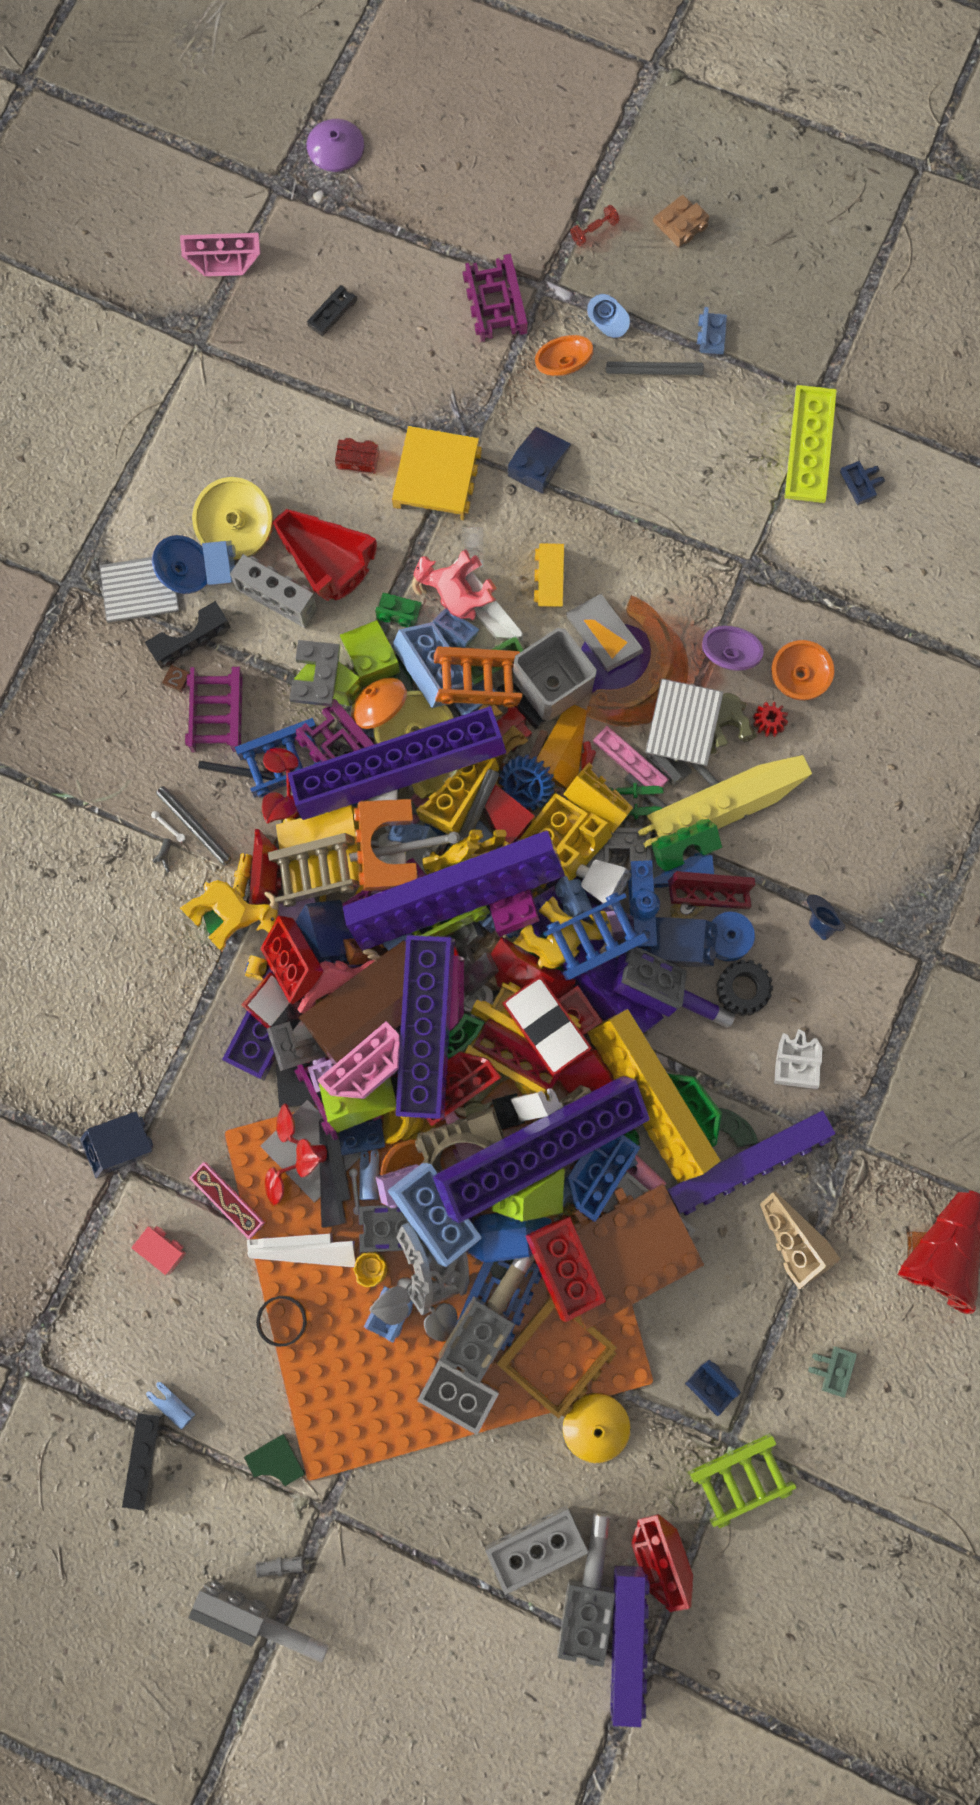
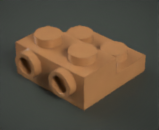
M682 194L654 216L653 222L679 248L684 243L688 244L694 235L698 232H703L708 227L709 215L697 203L693 205Z

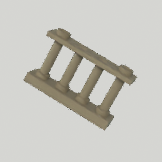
M342 833L268 852L269 861L278 863L280 866L284 896L274 898L275 902L283 904L284 907L295 906L296 902L340 891L342 893L353 892L354 888L360 887L359 881L350 879L346 853L348 846L355 845L354 836ZM335 850L338 852L342 881L331 884L327 855L329 854L328 851ZM316 855L319 858L322 886L312 889L308 859H310L309 856ZM293 860L299 861L303 891L296 893L292 892L289 871L290 861Z

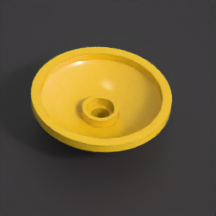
M600 1393L584 1395L580 1400L577 1399L571 1404L573 1409L563 1420V1435L571 1452L578 1458L591 1463L606 1462L618 1456L627 1445L630 1436V1421L624 1407L611 1396ZM596 1429H601L602 1433L600 1435H595L594 1431Z

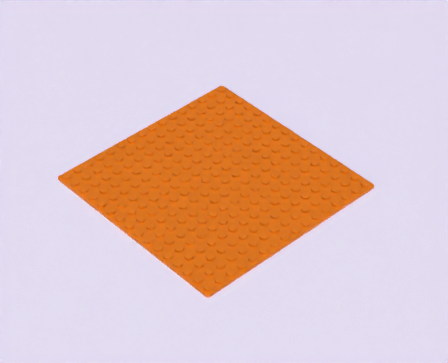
M558 1078L552 1090L560 1102L569 1093ZM508 1079L500 1083L481 1102L482 1104L492 1102V1099L517 1093L518 1097L523 1094L515 1085L516 1081ZM453 1111L460 1120L467 1118ZM277 1117L233 1128L225 1132L239 1196L265 1222L250 1240L332 1234L333 1243L355 1241L356 1260L365 1253H360L359 1234H364L363 1225L359 1226V1215L353 1212L355 1201L352 1177L349 1175L351 1169H356L358 1172L356 1181L359 1198L360 1158L346 1171L351 1200L343 1201L347 1223L322 1228L321 1197L314 1203L286 1172L281 1175L284 1183V1195L281 1202L273 1206L268 1200L265 1191L266 1174L271 1167H275L277 1172L282 1168L264 1151L261 1145L276 1131ZM538 1118L526 1120L523 1124L502 1129L505 1138L532 1124ZM440 1120L434 1128L447 1124L446 1120ZM402 1139L393 1144L385 1143V1148L376 1149L379 1152V1176L381 1175V1167L386 1154L392 1147L403 1141ZM455 1144L444 1148L441 1154L445 1169L458 1163L453 1152L456 1149ZM372 1150L367 1151L369 1153V1163L371 1162ZM380 1195L379 1200H359V1206L385 1205L381 1203ZM490 1206L489 1208L479 1212L474 1216L493 1214L496 1212H493L492 1206ZM571 1212V1214L568 1217L571 1218L572 1223L574 1225L577 1223V1221L573 1213ZM563 1213L546 1216V1218L552 1220V1223L567 1218ZM404 1251L377 1252L383 1256L387 1263V1275L377 1286L367 1288L357 1283V1278L353 1271L354 1267L255 1259L264 1301L266 1302L277 1296L292 1297L301 1303L307 1316L306 1329L296 1342L284 1347H275L308 1480L319 1479L474 1434L417 1401L439 1361L438 1354L446 1341L441 1342L432 1339L425 1331L424 1320L428 1315L432 1314L431 1311L421 1315L413 1303L411 1314L405 1318L401 1334L393 1343L364 1327L371 1313L369 1309L378 1299L384 1286L388 1288L396 1287L401 1278L408 1277L412 1279L411 1276L415 1274L413 1264H408ZM467 1254L470 1283L466 1294L461 1296L458 1293L432 1307L436 1310L440 1304H450L456 1309L459 1318L483 1265L482 1261L471 1254ZM490 1271L485 1280L488 1284L493 1276ZM533 1271L527 1277H524L518 1288L521 1290L518 1298H522ZM542 1276L538 1285L535 1283L532 1285L530 1291L534 1294L529 1305L524 1304L521 1310L524 1313V1317L520 1326L515 1325L512 1333L515 1334L513 1342L551 1297ZM493 1284V1287L489 1293L486 1303H488V1301L490 1300L491 1296L498 1287V1284ZM276 1299L270 1302L266 1309L274 1342H291L299 1335L303 1325V1317L299 1307L287 1299ZM630 1305L594 1325L593 1327L617 1347L615 1349L617 1354L609 1364L605 1362L600 1368L602 1373L594 1382L592 1380L589 1381L585 1386L588 1390L584 1395L600 1393L611 1396L652 1384L653 1377L633 1306ZM555 1307L510 1361L509 1365L558 1407L606 1347L574 1319L567 1322L561 1320ZM511 1311L509 1318L513 1319L515 1312ZM505 1346L504 1350L500 1349L481 1380L498 1390L499 1394L479 1433L551 1413L496 1364L509 1348L508 1346Z

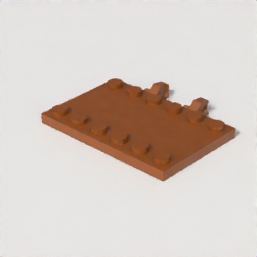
M660 1184L634 1199L631 1195L626 1196L623 1188L618 1187L613 1192L617 1197V1204L613 1206L614 1209L598 1217L595 1222L585 1217L578 1210L572 1212L577 1221L574 1224L575 1230L606 1300L601 1305L579 1315L585 1329L596 1325L704 1266L664 1184Z

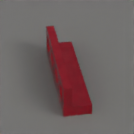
M676 871L668 880L671 904L747 910L752 907L750 891L756 885L754 877ZM676 889H681L688 896L686 898H678ZM701 891L707 898L705 900L699 899L694 892ZM720 892L727 899L719 901L713 894ZM743 894L744 903L738 902L733 895Z
M490 1018L485 1023L482 1033L473 1045V1048L544 1088L546 1091L553 1088L561 1074L559 1072L552 1076L527 1039ZM485 1038L491 1041L494 1048L482 1046V1040ZM508 1051L512 1053L513 1059L507 1060L503 1058L501 1052ZM527 1062L531 1064L533 1070H524L521 1068L520 1063ZM547 1073L553 1078L550 1083H547L540 1078L539 1074Z

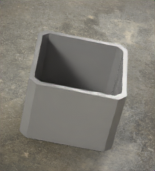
M555 629L515 656L513 681L543 720L551 721L592 693L596 668L566 629ZM555 679L558 682V686L549 687L547 681Z

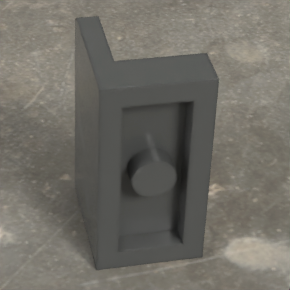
M647 754V758L669 779L668 782L673 787L692 773V769L685 761H675L671 758Z

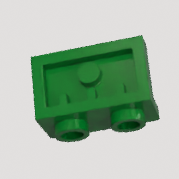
M382 593L379 606L375 609L376 617L382 622L390 623L392 621L405 628L413 627L417 624L422 602Z

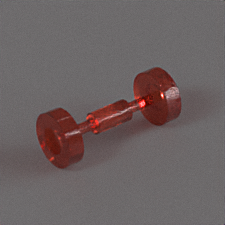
M611 204L604 208L605 217L601 220L598 218L590 223L585 230L582 231L577 225L570 229L572 239L579 247L586 243L584 234L595 231L605 221H608L612 226L619 223V215Z

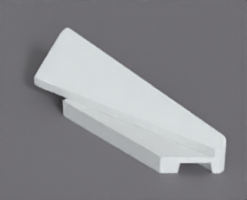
M473 572L469 573L465 578L471 586L472 592L480 591L483 588V584ZM496 600L485 606L474 608L476 617L496 640L509 639L515 636L518 641L523 640L521 630Z
M332 1234L247 1240L248 1257L253 1259L355 1267L356 1263L355 1241L333 1243Z

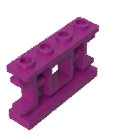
M511 254L503 255V260L497 258L496 268L478 271L477 262L473 263V266L465 263V271H462L464 284L468 283L469 288L466 289L468 301L472 300L473 305L470 306L471 316L476 318L477 323H474L476 336L480 335L481 342H484L487 337L489 339L493 338L492 329L510 326L512 334H516L517 331H519V335L527 334V319ZM502 269L505 271L508 288H506L505 280L494 282V278L502 277ZM473 274L476 282L486 280L487 283L478 286V294L475 291ZM502 291L503 303L486 306L485 294ZM510 303L513 305L517 323L514 322L513 315L502 317V313L510 311ZM480 309L483 311V316L494 315L495 319L486 320V329L483 326Z
M336 699L333 700L332 707L328 706L322 709V714L327 720L313 731L306 723L301 728L296 729L297 737L295 738L302 747L306 746L309 749V755L315 763L335 758L328 748L341 737L353 749V752L360 750L359 746L363 749L374 745ZM336 718L344 729L342 728L333 735L327 727L334 723ZM322 733L327 741L320 745V750L324 754L319 751L308 736L313 739Z

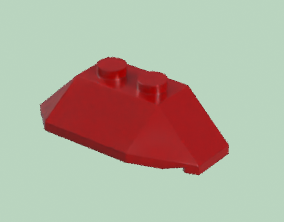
M255 829L249 899V904L252 905L270 904V899L264 893L270 892L275 897H278V892L282 890L283 886L282 877H280V866L278 863L269 861L268 852L278 849L260 829Z
M502 936L491 952V956L499 970L495 978L497 986L502 988L503 983L508 985L511 982L522 989L541 976L556 999L570 991L576 982L573 978L566 980L563 973L556 968H539L538 957L516 946Z
M460 1051L448 1060L444 1117L501 1078L488 1058ZM426 1118V1120L429 1122L431 1126H433L441 1120L435 1118Z
M660 1514L638 1519L631 1545L638 1565L642 1567L644 1574H647V1579H649V1592L660 1603L665 1605L669 1612L691 1608L693 1573L678 1530Z

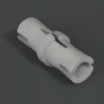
M302 1556L288 1559L277 1557L276 1560L256 1562L257 1578L274 1575L282 1577L283 1574L304 1571Z

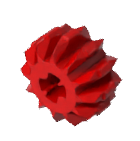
M765 702L763 707H757V713L753 715V719L756 720L753 723V727H759L758 733L765 731V737H768L770 732L776 737L778 732H784V726L788 724V720L785 719L788 716V712H782L783 705L777 708L776 702H773L771 706Z

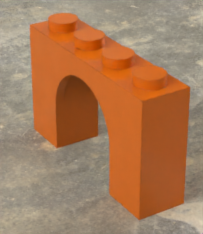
M411 799L359 802L358 808H354V819L359 821V829H356V842H360L361 851H357L358 864H362V872H359V885H363L364 891L388 890L417 879L416 863L388 864L379 860L371 848V837L378 829L385 826L411 825L413 821Z

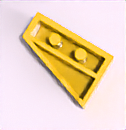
M539 543V548H535V561H539V569H535L534 582H538V590H534V602H538V607L562 608L564 544Z
M588 763L563 795L567 797L569 802L579 806L589 815L593 813L608 822L610 831L614 833L633 807L616 790L611 791L604 784L606 779L603 776L598 777L591 770L593 766Z

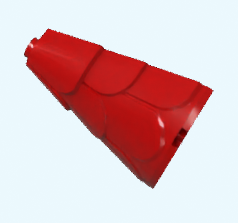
M289 509L283 511L272 521L287 552L293 556L300 571L304 573L314 592L324 600L334 599L336 601L344 598L358 587L370 569L367 566L370 559L374 560L377 549V541L371 535Z
M970 1190L968 1193L958 1192L936 1218L937 1221L922 1237L917 1247L901 1265L898 1272L900 1277L910 1283L930 1287L947 1297V1305L962 1314H973L975 1312L980 1269V1194Z

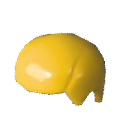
M365 1252L360 1255L353 1269L357 1283L366 1288L377 1286L387 1275V1263L383 1256L377 1252Z

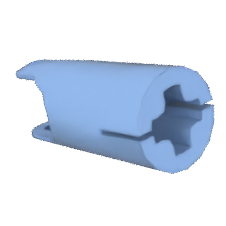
M372 1150L370 1163L367 1151L360 1154L359 1200H379V1191L375 1178L379 1176L380 1168L378 1150Z
M157 1382V1388L165 1395L166 1400L157 1398L150 1391L146 1393L148 1399L181 1430L184 1429L196 1414L163 1383Z

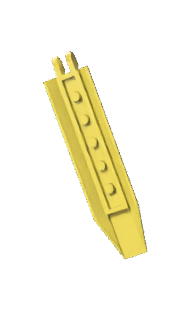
M803 755L755 766L647 815L652 824L639 830L638 834L639 836H644L653 830L655 831L657 837L643 843L645 848L652 846L651 843L657 841L659 837L676 833L678 829L690 827L702 819H709L717 825V829H720L742 819L746 814L751 815L777 803L808 778L812 772Z

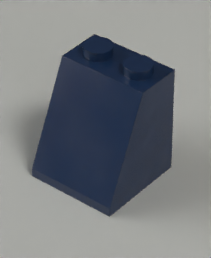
M341 900L305 904L295 922L318 962L336 963V961H341L348 965L343 940L352 939L346 926Z
M656 917L657 946H648L647 952L678 967L714 966V959L716 958L715 944L718 935L717 924L703 919Z
M137 1111L88 1128L80 1138L95 1179L143 1159L152 1152V1140L149 1136H146L144 1120L141 1116H138Z

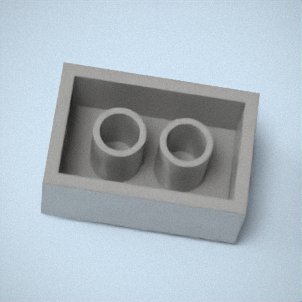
M439 1360L417 1401L477 1435L499 1391L482 1381L477 1384L464 1376L462 1370L458 1367L454 1370Z

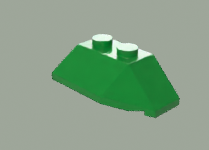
M667 1073L713 1148L717 1145L722 1112L696 1077Z

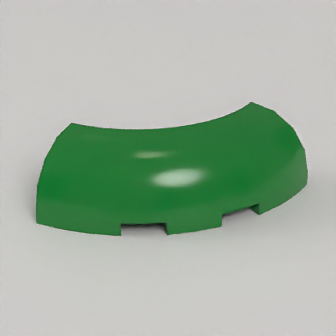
M464 1014L458 1025L449 1032L448 1058L453 1057L469 1046L477 1037L485 1022L471 1015Z

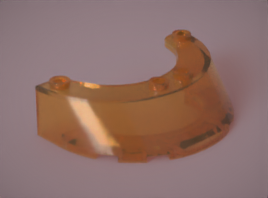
M632 595L628 601L626 612L630 618L642 627L641 630L646 633L651 648L649 664L642 676L626 687L613 690H596L590 698L586 714L587 717L620 727H632V725L652 722L661 679L686 684L688 678V657L677 633L650 605Z

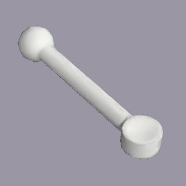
M158 811L152 812V818L160 821L177 837L178 842L182 843L185 841V836L179 834L162 819Z
M351 1169L349 1175L352 1177L355 1201L353 1212L359 1215L358 1207L360 1206L356 1181L358 1172L356 1169Z

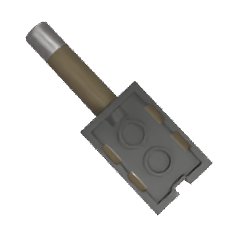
M533 1255L514 1259L488 1303L475 1296L472 1298L438 1354L441 1362L454 1370L457 1366L460 1367L464 1376L477 1384L480 1383L515 1325L511 1318L503 1314V1311L535 1259Z

